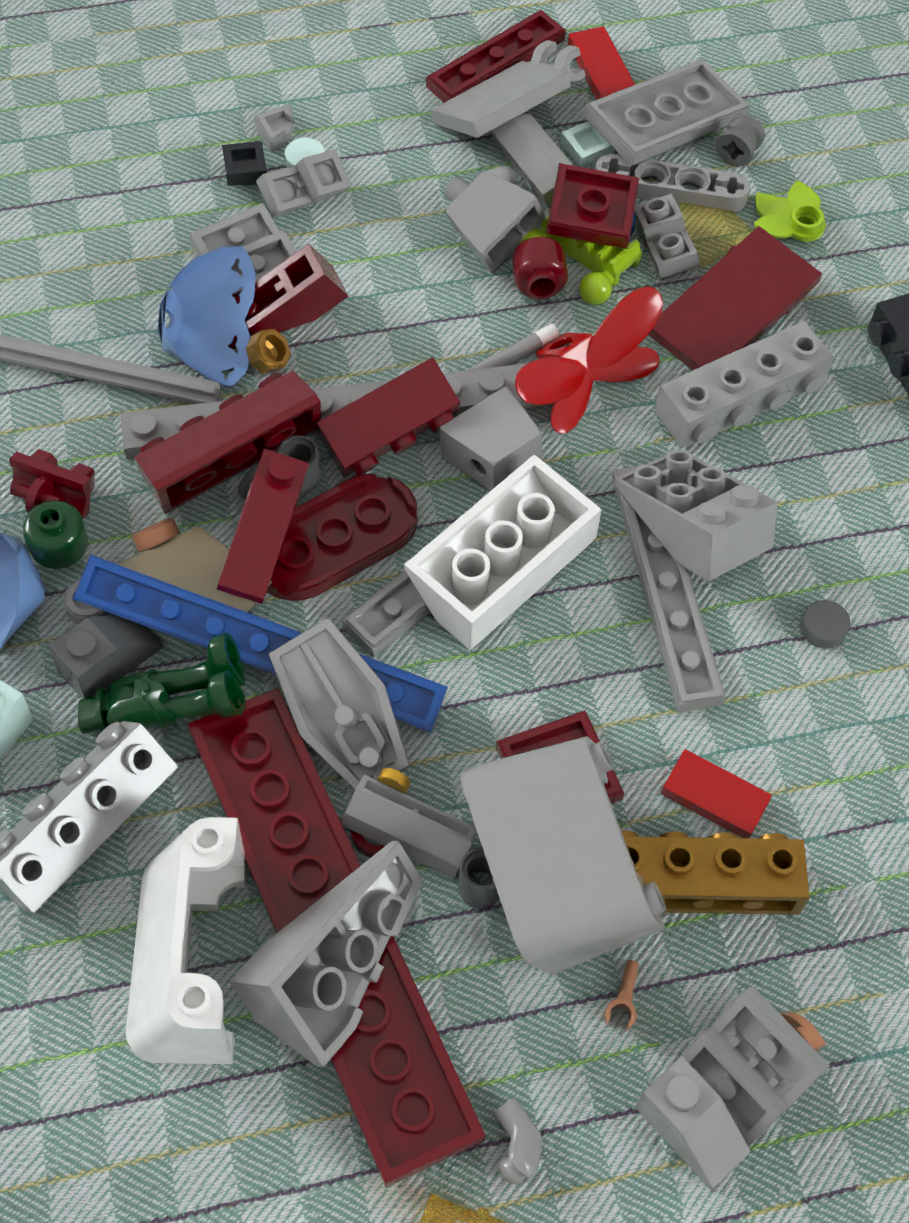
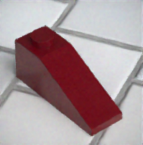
M309 243L255 282L253 303L245 318L250 338L262 330L275 329L280 333L315 321L349 297L333 265ZM238 294L234 297L237 304H239L240 297ZM237 336L234 337L232 343L228 346L229 348H237L235 346Z
M264 448L217 585V590L263 604L300 497L309 463Z

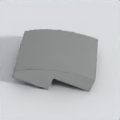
M264 203L190 233L189 238L198 257L221 247L242 246L252 260L256 274L255 282L296 253L285 230H278ZM236 258L235 264L231 267V270L236 271L240 276H242L243 272L238 267L239 259ZM243 288L233 293L232 296L235 297L240 294Z
M752 985L744 990L718 1020L706 1029L682 1055L722 1098L748 1147L830 1067L816 1050Z

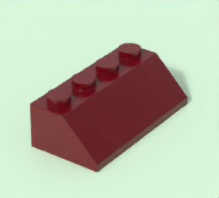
M294 371L284 376L281 373L273 374L264 379L258 385L259 389L245 397L241 394L232 396L225 400L219 406V411L206 418L203 416L194 417L180 427L179 433L164 440L163 437H159L146 443L141 447L140 454L134 456L138 470L164 514H167L258 464L264 448L274 451L285 439L291 436L301 435L307 437L316 432L317 422L321 420V401L317 394Z

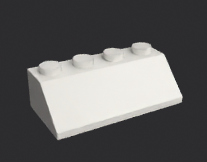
M533 455L404 564V570L436 621L465 647L471 650L596 539L602 509L536 455Z

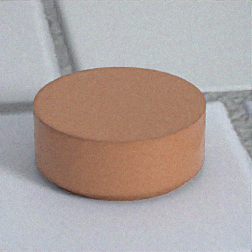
M169 517L133 534L132 540L138 552H142L175 537L181 532L174 518L171 519Z

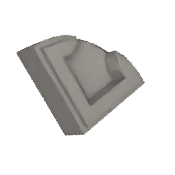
M290 103L254 116L255 127L271 152L282 147L292 136L294 118Z

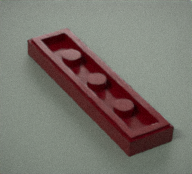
M539 10L426 77V88L444 103L521 61L530 62L534 50L542 42L548 40L556 42V45L565 41L566 30L544 11Z

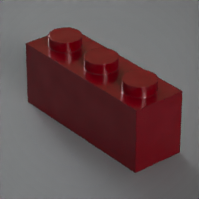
M434 357L318 421L317 434L342 476L345 477L352 472L359 476L374 469L379 464L377 458L392 450L397 455L411 448L418 442L416 436L424 431L431 429L433 433L439 432V427L455 418L453 415L457 413L461 402Z

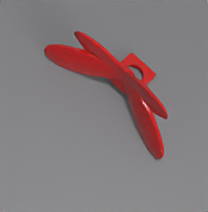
M653 287L638 288L626 295L610 311L594 336L588 333H563L560 337L536 351L538 360L531 361L522 366L516 375L515 387L520 399L530 405L554 403L550 416L551 426L557 433L565 434L571 431L584 415L590 399L593 381H632L646 377L654 372L660 363L658 353L651 348L637 346L647 337L661 315L663 299L660 292ZM572 343L569 346H563L561 348H558L564 344Z

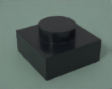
M262 141L222 145L228 186L257 183L256 180L262 174L267 173Z

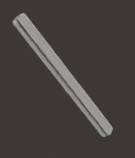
M0 334V361L195 404L220 400L221 385L215 381Z

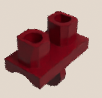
M40 449L31 456L16 451L9 458L10 466L13 470L10 494L26 500L25 509L27 513L33 507L43 502L57 500L74 506L83 519L89 514L90 494L95 486V471L93 468L80 463L73 466L70 470L59 467L58 460L52 453Z

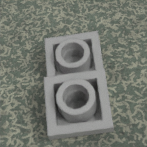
M672 193L663 197L652 198L645 203L635 206L634 212L660 279L700 266L698 253L685 229L683 215Z

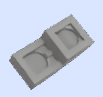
M336 149L302 158L296 165L262 174L256 180L272 218L323 201L348 190L352 186Z

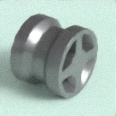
M748 115L735 116L727 125V130L723 131L716 140L717 153L726 163L732 166H744L752 159L754 152L763 144L765 131L755 118Z

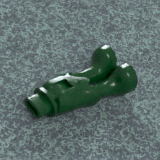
M227 632L212 637L207 648L208 659L199 665L158 672L155 669L147 672L141 671L113 681L108 685V688H98L95 696L79 701L78 726L83 734L98 730L102 732L109 725L115 722L121 723L122 721L141 723L145 729L164 728L165 726L178 727L174 719L214 715L229 718L243 714L246 700L241 686L245 685V673L242 659L233 637ZM201 690L195 693L170 698V695Z

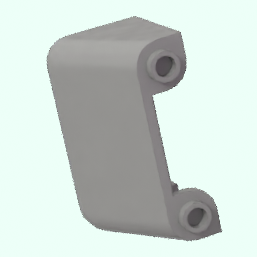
M587 736L479 764L460 774L461 785L515 944L525 962L551 975L665 929L660 913L666 911L662 894L654 881L646 884L645 880L636 872L604 784L608 783L606 772L613 770L610 757L601 742L595 744Z

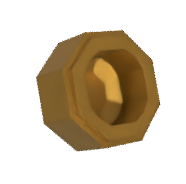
M275 329L262 330L252 335L246 347L250 364L262 374L277 372L286 367L291 356L287 339Z

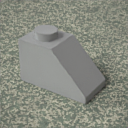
M683 1056L676 1060L643 1091L635 1107L711 1191L751 1152L722 1098Z

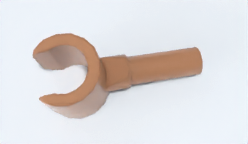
M634 960L627 961L617 997L608 1004L604 1012V1022L608 1026L611 1010L617 1007L625 1009L629 1015V1022L626 1025L625 1032L632 1028L637 1016L635 1006L631 1003L639 969V963Z

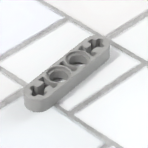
M618 154L604 155L595 164V170L638 177L639 184L636 196L638 199L650 200L672 193L677 205L735 213L745 208L750 192V183L747 178L733 172L650 159L630 166ZM647 176L656 177L661 182L649 184L643 181L642 178ZM694 183L699 185L701 189L688 190L682 184Z

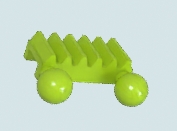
M549 216L541 223L539 229L531 230L521 241L522 243L532 237L541 236L552 238L560 243L566 254L591 270L592 272L585 275L579 284L581 298L590 305L605 303L611 295L612 286H616L619 283L620 274L630 265L636 268L640 264L642 256L639 241L636 239L632 243H628V247L625 249L546 234Z

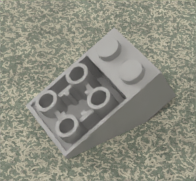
M681 449L670 451L654 461L638 466L634 470L615 478L614 485L673 559L707 581H711L773 548L778 501L759 492L755 487L746 485L729 476L723 470L694 457L690 452Z

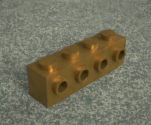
M621 831L636 872L645 880L646 884L654 881L658 886L666 905V911L662 913L799 915L810 898L804 839H788V836L779 833L765 834L758 839L738 838L736 834L728 832L716 833L708 838L688 837L683 832H666L659 835V837H638V834L635 832Z

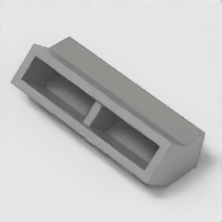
M530 113L521 114L491 130V133L499 149L549 209L552 203L559 163L573 164Z
M365 774L354 791L341 823L342 826L384 846L391 841H399L409 858L453 879L460 868L461 860L468 852L477 832L476 827Z

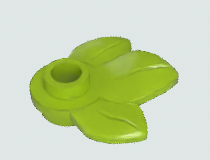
M799 180L791 186L787 198L757 192L755 208L760 218L754 222V227L760 226L778 239L792 237L803 242L815 241L824 234L826 228L824 213L820 209L821 199L809 186Z

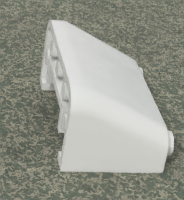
M209 817L197 820L154 858L144 870L141 881L126 1023L127 1042L134 1055L142 1061L184 1064L233 1063L234 1035L233 1032L225 1030L223 1023L224 1000L222 990L218 983L208 975L187 973L193 911H218L220 898L227 890L234 886L235 888H246L247 865L237 818Z

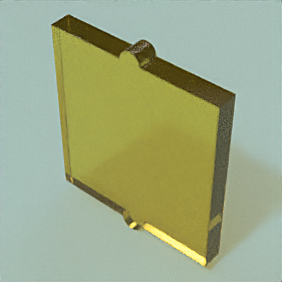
M682 202L681 206H679L684 218L685 229L698 253L699 263L703 267L727 255L732 245L737 246L753 231L732 210Z

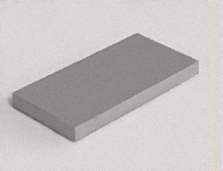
M700 59L585 105L583 116L632 166L727 126L735 116L748 115L751 107L703 59Z

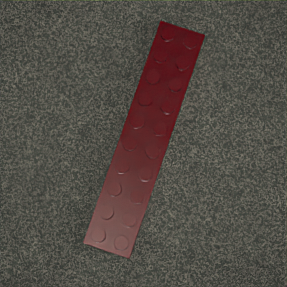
M279 688L246 700L245 710L241 715L229 718H222L218 715L205 716L188 723L190 735L226 818L238 819L246 865L276 934L361 866ZM390 936L379 961V964L384 967L377 983H369L358 1007L363 1011V1014L356 1029L330 1059L385 1188L484 1142L486 1138L393 936Z

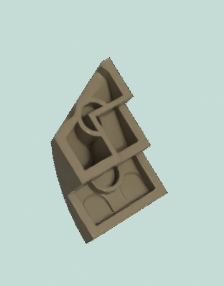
M200 526L118 563L120 566L247 613L256 603L217 590L229 548Z

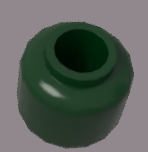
M47 501L33 507L26 515L22 526L23 537L28 551L35 562L45 568L62 569L77 563L83 557L88 546V537L83 518L74 506L63 501Z

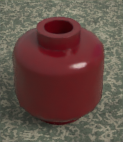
M541 236L525 240L516 247L512 256L515 285L520 293L529 298L544 300L558 294L565 287L568 281V270L565 251L560 243L552 238Z

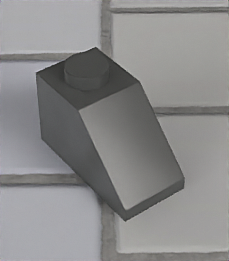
M116 615L87 617L48 645L58 673L82 699L95 696L96 690L100 687L108 688L110 683L124 677L163 648L162 643L146 626Z

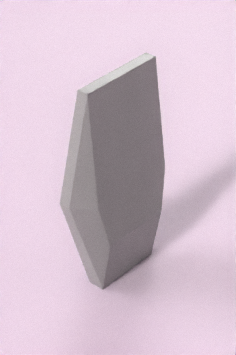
M329 618L324 619L269 653L300 736L354 789H356L364 774L377 780L384 768H392L402 772L410 767L385 685Z

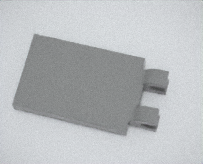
M548 40L542 42L534 50L530 62L521 61L431 109L434 124L477 138L571 87L570 81L576 82L585 78L584 69H570L571 61L581 55L579 47L569 45L563 48L556 56L555 63L551 62L548 64V56L557 50L556 42Z

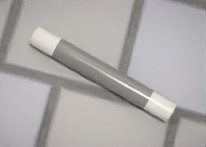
M549 324L467 370L512 365L560 337L559 331L554 324Z

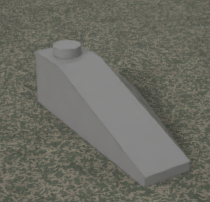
M391 841L265 942L229 981L256 1022L317 1067L324 1068L356 1029L363 1014V1011L358 1007L369 983H377L384 967L379 964V961L390 936L399 935L423 882L400 842Z

